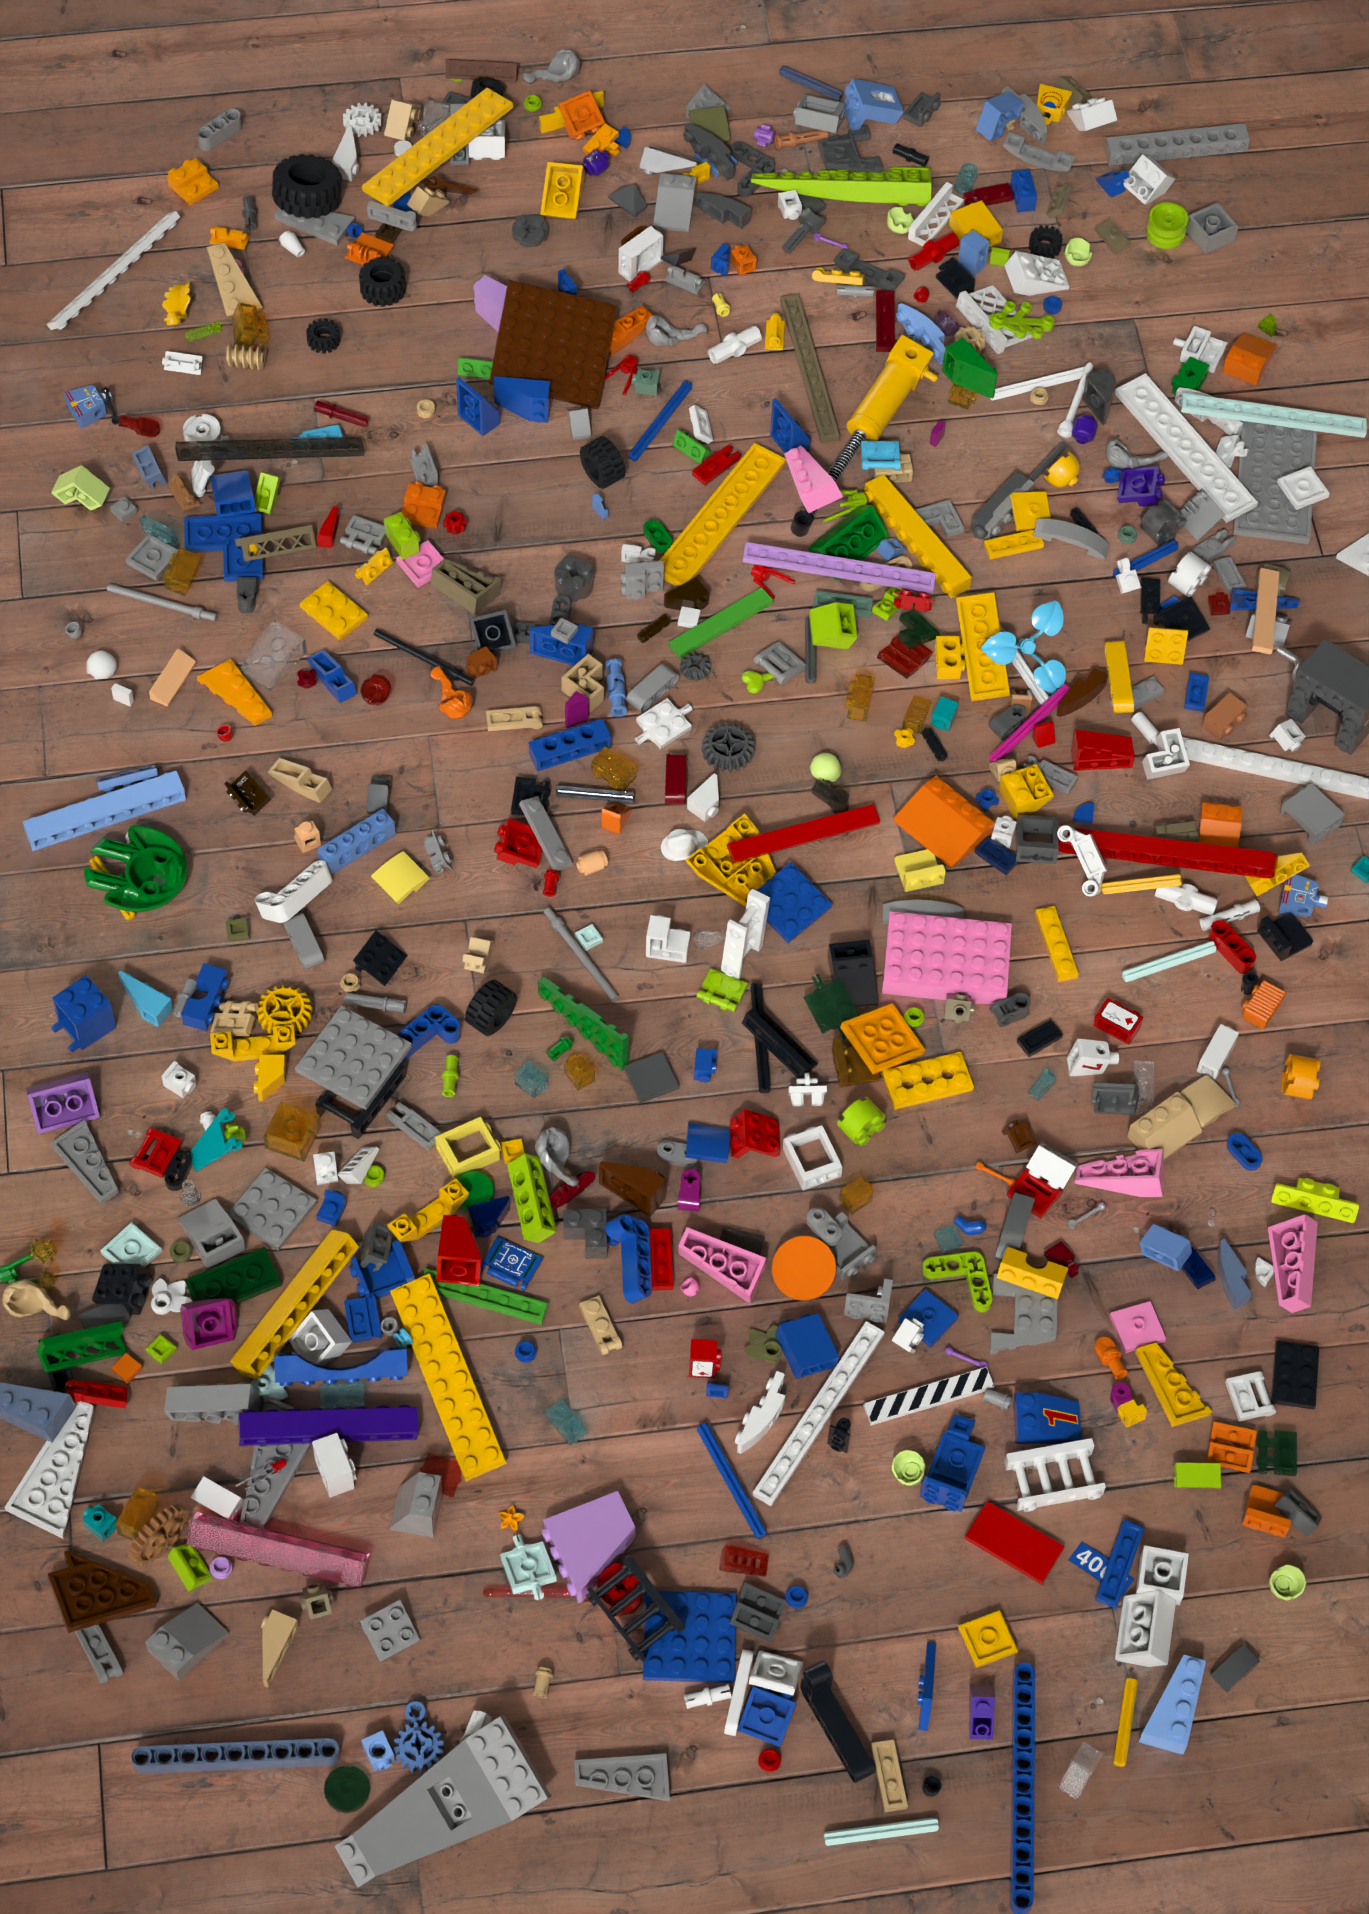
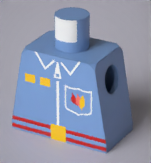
M90 385L64 392L66 405L81 429L106 415V396L104 393L99 394L95 386ZM109 392L110 400L113 401L111 393Z
M1295 874L1285 880L1278 914L1286 915L1291 913L1295 916L1309 917L1314 906L1326 908L1328 897L1317 894L1319 885L1317 882Z

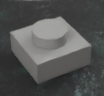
M123 497L110 506V511L123 523L137 513V508L126 497Z
M561 618L551 630V636L568 644L577 633L578 626Z

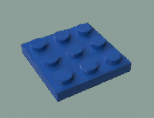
M792 862L756 890L770 897L767 922L788 944L832 907L830 901Z

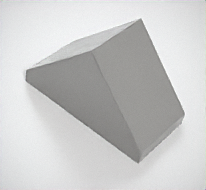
M581 406L566 409L573 440L590 438L591 429L588 408Z

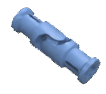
M610 659L605 663L608 670L606 679L608 699L611 702L610 714L613 717H622L627 714L624 675L621 672L622 661L620 659Z

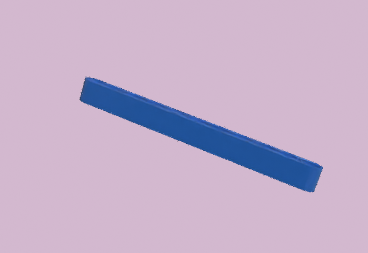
M1025 1662L1016 1666L1012 1679L1010 1908L1014 1914H1028L1034 1900L1035 1669L1031 1664ZM1026 1673L1029 1679H1021L1018 1674ZM1026 1695L1029 1701H1021L1018 1696ZM1025 1717L1029 1723L1023 1724L1019 1722L1018 1718ZM1025 1739L1029 1745L1021 1746L1017 1740ZM1024 1761L1029 1767L1023 1769L1017 1763ZM1025 1784L1029 1790L1021 1791L1017 1785ZM1023 1806L1027 1808L1028 1813L1021 1814L1018 1812L1017 1807ZM1024 1829L1027 1831L1028 1836H1019L1017 1830ZM1024 1852L1028 1859L1021 1860L1017 1857L1016 1853ZM1024 1875L1028 1882L1020 1883L1016 1876ZM1023 1898L1027 1901L1028 1905L1024 1907L1019 1906L1016 1899Z

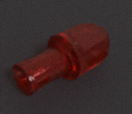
M124 415L120 416L118 426L135 430L137 435L154 438L160 433V424L154 419L142 416L138 417V419Z

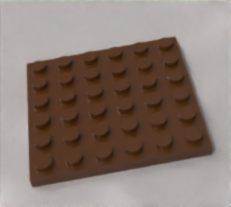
M508 280L489 384L494 385V376L550 381V399L598 409L617 305Z

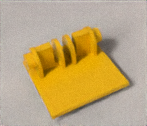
M1149 627L1147 644H1145L1144 662L1183 665L1188 630Z

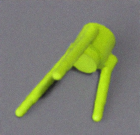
M840 490L841 494L850 495L847 498V502L840 503V506H849L850 508L823 519V522L826 523L854 511L859 506L866 505L865 493H857V490Z

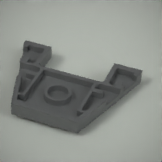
M862 125L861 129L856 131L848 130V134L839 137L837 134L818 141V148L825 168L882 172L879 157L860 159L854 143L870 140L868 126Z

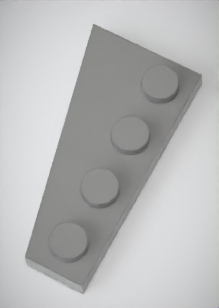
M280 208L274 214L275 220L334 245H338L346 235L348 225L355 223L354 216L330 212L326 216L321 215L320 218L310 217V219H305V217L298 218L293 214L289 215Z
M85 1119L50 1143L51 1148L101 1205L119 1193Z
M666 1753L574 1760L575 1786L670 1801Z

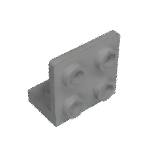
M884 1279L883 1287L879 1286L877 1297L847 1293L844 1315L852 1319L864 1318L877 1323L887 1322L893 1280Z

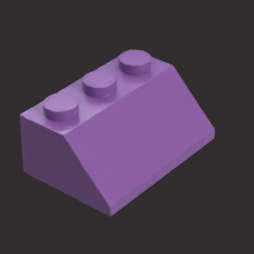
M88 1072L26 1088L38 1134L78 1124L84 1119L89 1121L100 1118Z

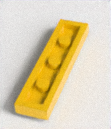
M1055 906L1035 910V916L1058 982L1078 978L1079 973Z

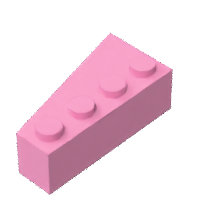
M802 446L784 453L797 491L808 513L843 497L834 479Z
M1305 1214L1268 1227L1279 1306L1291 1313L1311 1307L1318 1222Z
M686 1227L678 1245L679 1255L751 1304L766 1268V1258Z

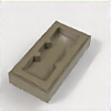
M1069 183L1055 188L1046 214L1049 218L1064 213L1073 188Z
M1111 219L1095 226V231L1114 254L1130 247L1129 240Z

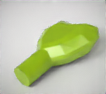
M746 671L742 674L741 678L747 684L748 692L755 694L761 691L765 681L774 679V676L769 672L761 675L754 671Z

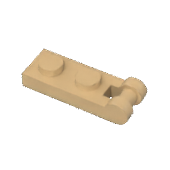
M534 706L486 711L488 732L522 728L540 729L543 727V722L540 718L541 708Z
M600 1296L579 1303V1308L601 1355H606L609 1353L608 1351L613 1349H622L621 1340L612 1325ZM608 1338L611 1339V1341H609V1342H607V1343H605V1342L603 1341V1340H606V1339H608Z

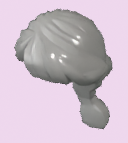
M561 49L552 58L548 69L524 73L523 80L528 84L533 83L536 78L553 81L554 83L569 80L579 72V58L574 51Z
M658 315L651 316L646 326V335L655 346L677 345L682 340H689L707 332V327L704 323L696 325L693 330L677 329L670 325L662 316Z
M1111 439L1106 447L1108 463L1117 469L1140 468L1141 466H1146L1169 457L1165 451L1158 452L1154 456H1135L1118 439Z
M551 1127L539 1134L535 1144V1151L538 1157H540L541 1164L545 1166L547 1171L552 1172L568 1185L576 1186L579 1183L578 1179L566 1174L564 1168L570 1151V1144L566 1133L559 1128Z

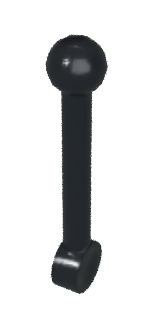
M103 387L102 392L105 394L107 399V403L112 415V423L114 425H117L119 423V418L115 415L109 397V388Z

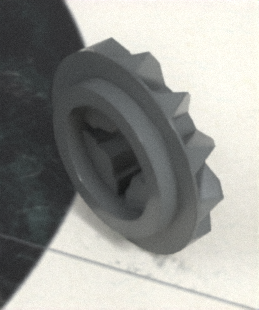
M695 652L692 655L686 654L685 658L681 659L680 671L688 679L701 680L709 675L711 663L709 658L704 657L702 653L700 655L695 654ZM692 662L699 664V668L696 666L692 667Z

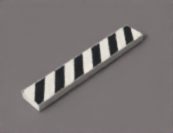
M987 1367L864 1403L863 1408L870 1426L979 1394L985 1392L987 1388L992 1390L994 1389V1384Z

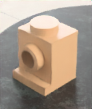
M313 821L303 822L294 828V839L302 853L321 846L320 833ZM311 838L314 840L305 844L306 840H309Z

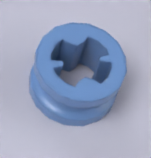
M418 1701L409 1703L405 1708L406 1720L414 1725V1722L421 1724L426 1718L424 1705ZM416 1709L418 1711L420 1709V1716L415 1718V1715L411 1717V1710Z

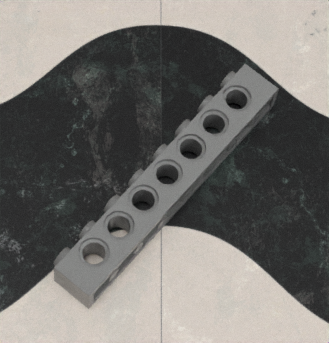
M1245 123L1107 137L1104 150L1108 164L1111 166L1136 163L1142 154L1153 158L1155 161L1246 152L1250 137Z

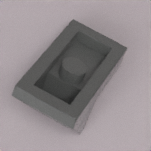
M371 777V783L368 784L367 813L375 814L381 809H384L387 813L392 777Z

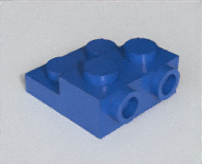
M753 1686L737 1731L781 1747L797 1702L793 1701L794 1696L781 1693L779 1696L771 1693L772 1690Z

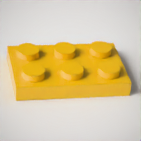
M329 581L300 602V608L339 641L368 619V614Z

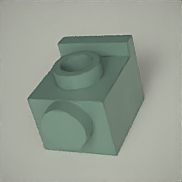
M638 369L637 374L633 373L632 385H635V393L657 396L660 369H656V371Z

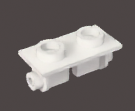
M166 351L165 357L162 359V365H164V370L201 375L203 356Z

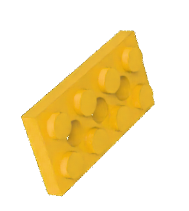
M962 1052L886 1069L881 1074L894 1110L974 1090V1085ZM945 1072L951 1073L953 1078L945 1079L942 1074ZM929 1077L933 1080V1083L925 1084L922 1079ZM905 1082H910L913 1084L914 1087L911 1089H906L902 1086V1084Z

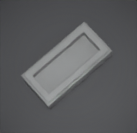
M1231 556L1213 561L1212 565L1227 594L1232 593L1233 587L1239 589L1246 588V584Z

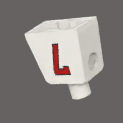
M1077 1039L1066 1058L1069 1076L1102 1074L1108 1064L1119 1063V1053L1110 1052L1109 1045L1105 1041Z

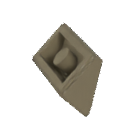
M1061 76L1054 86L1072 91V105L1087 103V100L1093 98L1071 76Z

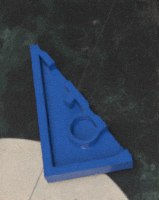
M1233 587L1230 610H1256L1257 592ZM1277 595L1276 609L1298 608L1300 599Z
M927 1642L924 1675L919 1676L918 1689H922V1691L918 1692L917 1705H921L918 1730L928 1731L933 1698L936 1643Z

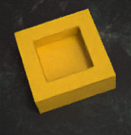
M522 1139L501 1142L505 1164H509L525 1153Z

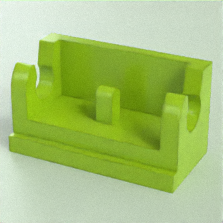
M1175 1463L1173 1466L1174 1488H1221L1220 1463Z

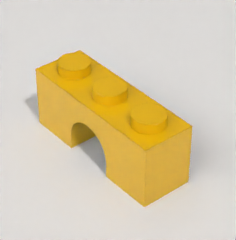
M1007 1247L996 1278L1058 1299L1068 1268L1050 1261L1042 1269L1033 1268L1026 1262L1027 1253Z

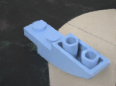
M902 303L898 304L896 318L905 327L908 336H911L915 342L921 340L922 344L934 353L932 358L936 359L939 365L943 364L945 334L924 314Z

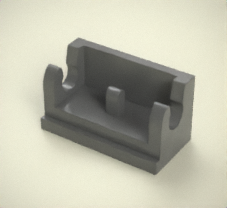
M1094 1083L1092 1103H1095L1094 1112L1136 1115L1140 1095L1135 1084Z
M373 1221L364 1233L359 1261L360 1268L364 1269L369 1263L375 1264L373 1271H377L384 1263L388 1262L393 1233L387 1225Z

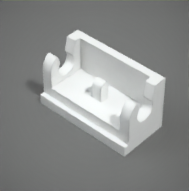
M204 1476L191 1496V1499L228 1520H234L244 1503L241 1497Z

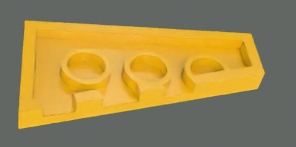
M1157 1343L1136 1349L1135 1353L1172 1427L1208 1417L1212 1414V1410L1208 1406L1205 1407L1200 1400L1199 1394L1196 1391H1192L1186 1383V1378L1182 1373L1179 1374L1175 1370L1173 1362Z

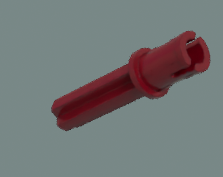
M319 400L315 403L314 412L327 415L330 419H340L364 428L369 424V417L336 407V404L330 405Z

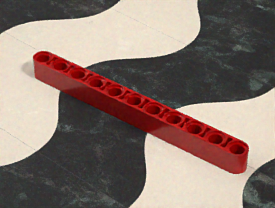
M1072 827L1085 835L1092 834L1102 858L1258 878H1273L1278 862V856L1269 851ZM1058 838V851L1077 855L1071 842H1063Z

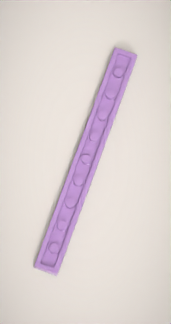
M750 542L745 543L742 561L933 593L936 573Z

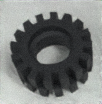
M476 78L472 82L471 98H474L486 88L503 96L504 86L502 83H499L500 81H494L495 79Z
M1046 225L1045 228L1043 226H1039V229L1036 227L1030 235V253L1047 258H1055V255L1058 256L1061 251L1062 234H1059L1058 229L1054 231V227H1051V229ZM1040 241H1048L1052 244L1045 245L1040 243Z
M321 318L318 319V322L316 320L312 321L313 325L310 323L306 330L307 342L311 350L314 351L316 349V353L322 351V354H325L327 350L329 353L332 352V349L335 351L337 346L339 347L340 329L338 324H334L333 320L328 322L327 318L324 321ZM320 334H329V335H330V336L327 337V338H318V337H317V336L320 335Z

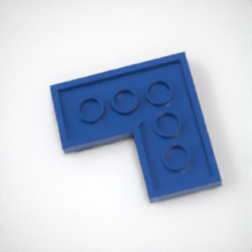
M261 513L240 514L218 518V516L184 517L185 553L223 551L225 582L237 581V577H257V580H263V558L244 561L242 546L236 547L235 543L237 538L262 534Z

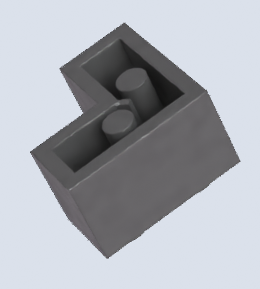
M563 1209L564 1240H585V1259H607L606 1209Z

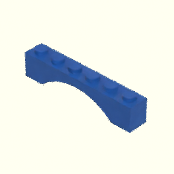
M406 1347L383 1348L370 1359L347 1367L318 1365L304 1359L296 1352L274 1353L275 1383H279L280 1386H291L293 1382L302 1381V1385L315 1384V1381L324 1380L325 1384L337 1383V1380L346 1379V1382L353 1383L359 1382V1378H368V1381H381V1377H390V1380H402L403 1376H408Z

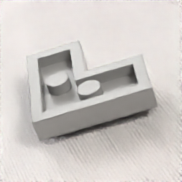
M950 499L915 510L928 526L939 524L946 538L964 533V526Z

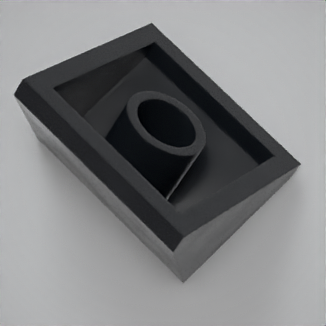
M507 609L469 618L478 650L486 646L491 653L517 647L516 624Z

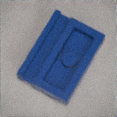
M565 269L559 270L558 291L577 296L576 284L569 274L566 275Z
M372 1296V1298L363 1297L345 1300L348 1330L352 1343L372 1340V1338H382L375 1296Z

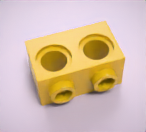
M936 636L935 661L937 679H960L961 671H965V660H961L964 646L960 644L959 636Z

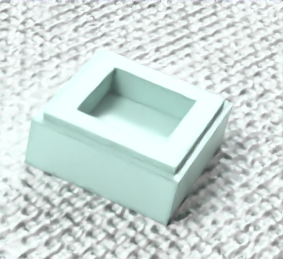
M593 924L575 932L576 939L585 951L603 942V938Z

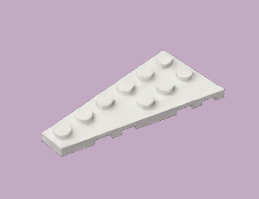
M82 1401L75 1403L77 1407L53 1443L46 1441L5 1506L7 1512L62 1539L65 1536L95 1410L93 1405Z

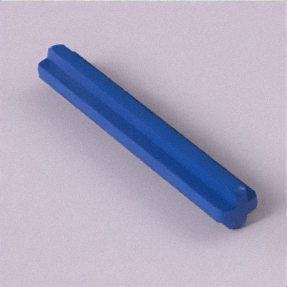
M1171 540L1130 561V571H1138L1178 550V543L1175 540ZM1119 568L1113 571V576L1116 579V575L1121 574Z

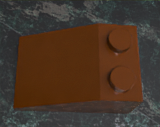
M604 1161L599 1163V1184L649 1217L653 1215L665 1200L666 1179L660 1172H654L649 1168Z

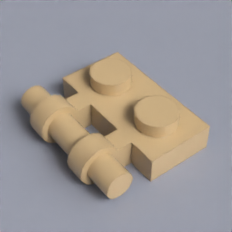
M229 1000L221 1002L219 1008L223 1013L215 1014L210 1032L231 1031L232 1036H250L255 1017L249 1013L252 1011L257 1012L259 1005L251 1001L236 1003V1001Z

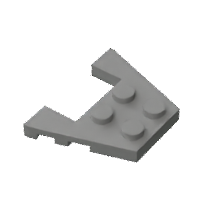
M994 1274L992 1295L1015 1297L1013 1334L991 1332L990 1354H996L998 1351L1006 1349L1008 1351L1014 1350L1016 1347L1024 1345L1032 1346L1055 1341L1058 1299L996 1278L997 1274Z

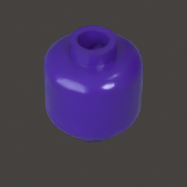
M1081 415V417L1075 419L1072 437L1076 439L1077 443L1086 444L1094 440L1098 429L1095 419L1089 415Z

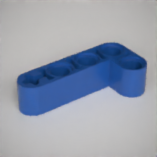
M437 1004L430 1006L397 1034V1036L412 1044V1048L400 1064L435 1035H438L449 1044L458 1042L461 1037L460 1022L443 1006Z
M622 1214L608 1221L605 1224V1231L611 1239L621 1242L623 1294L629 1303L634 1304L650 1296L652 1293L650 1233L644 1221L627 1214Z

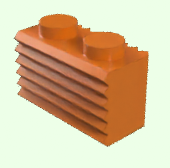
M1263 980L1261 985L1257 984L1253 989L1251 1001L1249 999L1245 1001L1242 1007L1244 1011L1243 1020L1264 1030L1282 1003L1286 992Z

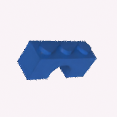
M203 963L196 982L198 991L207 993V996L202 999L188 998L181 1015L183 1025L207 1031L209 1025L213 1024L216 1008L223 1001L222 994L224 990L228 989L230 978H228L226 969Z

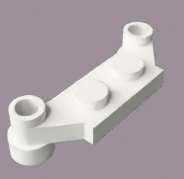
M1061 826L1057 832L1058 838L1063 842L1072 843L1088 878V881L1082 886V891L1086 896H1096L1102 891L1104 873L1108 869L1092 834L1085 835L1071 826Z

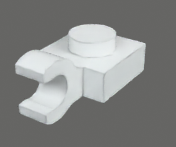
M623 544L621 562H654V557H649V555L655 556L656 549L647 548L642 551V547Z
M1124 558L1117 561L1121 574L1116 575L1121 594L1141 588L1136 570L1130 571L1129 559Z

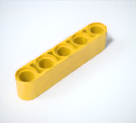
M1125 641L1105 642V656L1114 714L1134 712Z

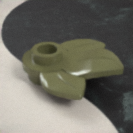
M773 1324L767 1333L750 1329L749 1342L751 1345L744 1348L745 1353L753 1359H764L770 1363L779 1361L782 1358L783 1351L775 1336L778 1327ZM774 1351L776 1354L770 1355L768 1352Z

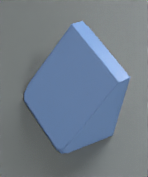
M896 538L883 539L877 548V551L887 562L907 551Z

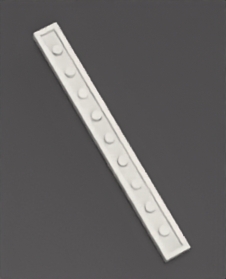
M176 211L166 214L46 324L49 329L54 330L58 328L61 330L68 324V319L76 317L80 313V308L88 306L92 302V297L100 295L105 290L103 288L105 285L113 283L117 279L115 277L117 274L125 272L129 268V263L137 261L141 257V252L149 250L153 246V241H158L165 235V230L173 228L177 224L175 221L180 218L179 214Z
M1182 737L1188 760L1306 786L1313 783L1320 789L1369 799V778Z
M867 1321L865 1322L753 1491L754 1497L772 1507L884 1337L885 1332Z

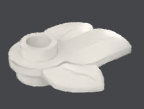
M158 1279L152 1287L154 1297L151 1301L152 1310L159 1315L167 1314L170 1311L181 1312L182 1304L192 1302L190 1298L184 1296L186 1291L185 1282L178 1281L167 1285L163 1279ZM160 1303L166 1304L164 1307H159Z

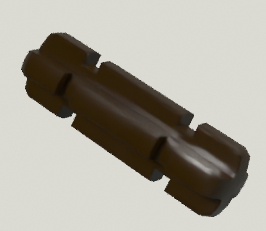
M667 615L659 617V620H655L645 630L637 634L638 640L641 643H645L649 640L648 637L652 638L663 628L667 627L670 624V618Z

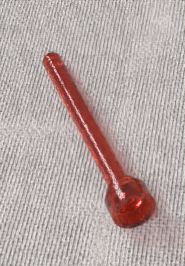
M485 1588L483 1590L484 1597H534L532 1590L513 1594L511 1588ZM541 1588L544 1597L575 1598V1596H570L567 1588ZM586 1597L583 1602H590V1601H589L588 1598Z

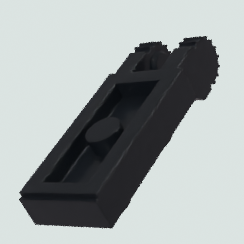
M1141 578L1140 613H1142V624L1147 623V614H1154L1153 622L1155 625H1158L1159 617L1157 613L1160 611V579Z

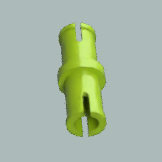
M447 1055L445 1057V1070L442 1073V1095L445 1097H453L455 1095L456 1081L459 1078L457 1073L459 1058L455 1055Z

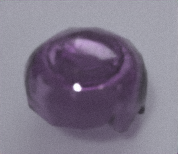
M940 310L934 316V323L945 336H953L960 330L961 326L946 311L941 312Z

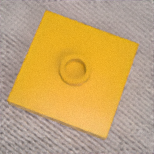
M1017 492L1010 494L1016 531L1034 530L1037 519H1051L1046 492Z
M1000 1610L958 1625V1630L975 1668L1018 1653L1016 1644Z

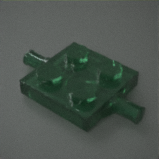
M817 974L816 977H812L817 988L814 992L803 998L822 1035L831 1030L838 1029L843 1040L847 1039L840 1026L842 1022L858 1017L859 1014L841 979L830 984H824L820 974Z

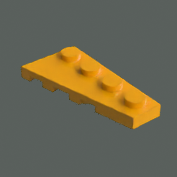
M231 659L197 676L199 683L206 685L212 693L223 698L226 704L232 705L239 714L255 726L272 717V712Z

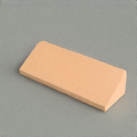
M177 649L150 689V700L168 707L196 665V661L182 650Z

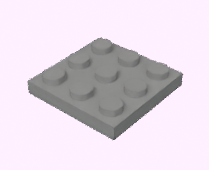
M265 1168L227 1214L235 1224L279 1251L317 1205V1200Z

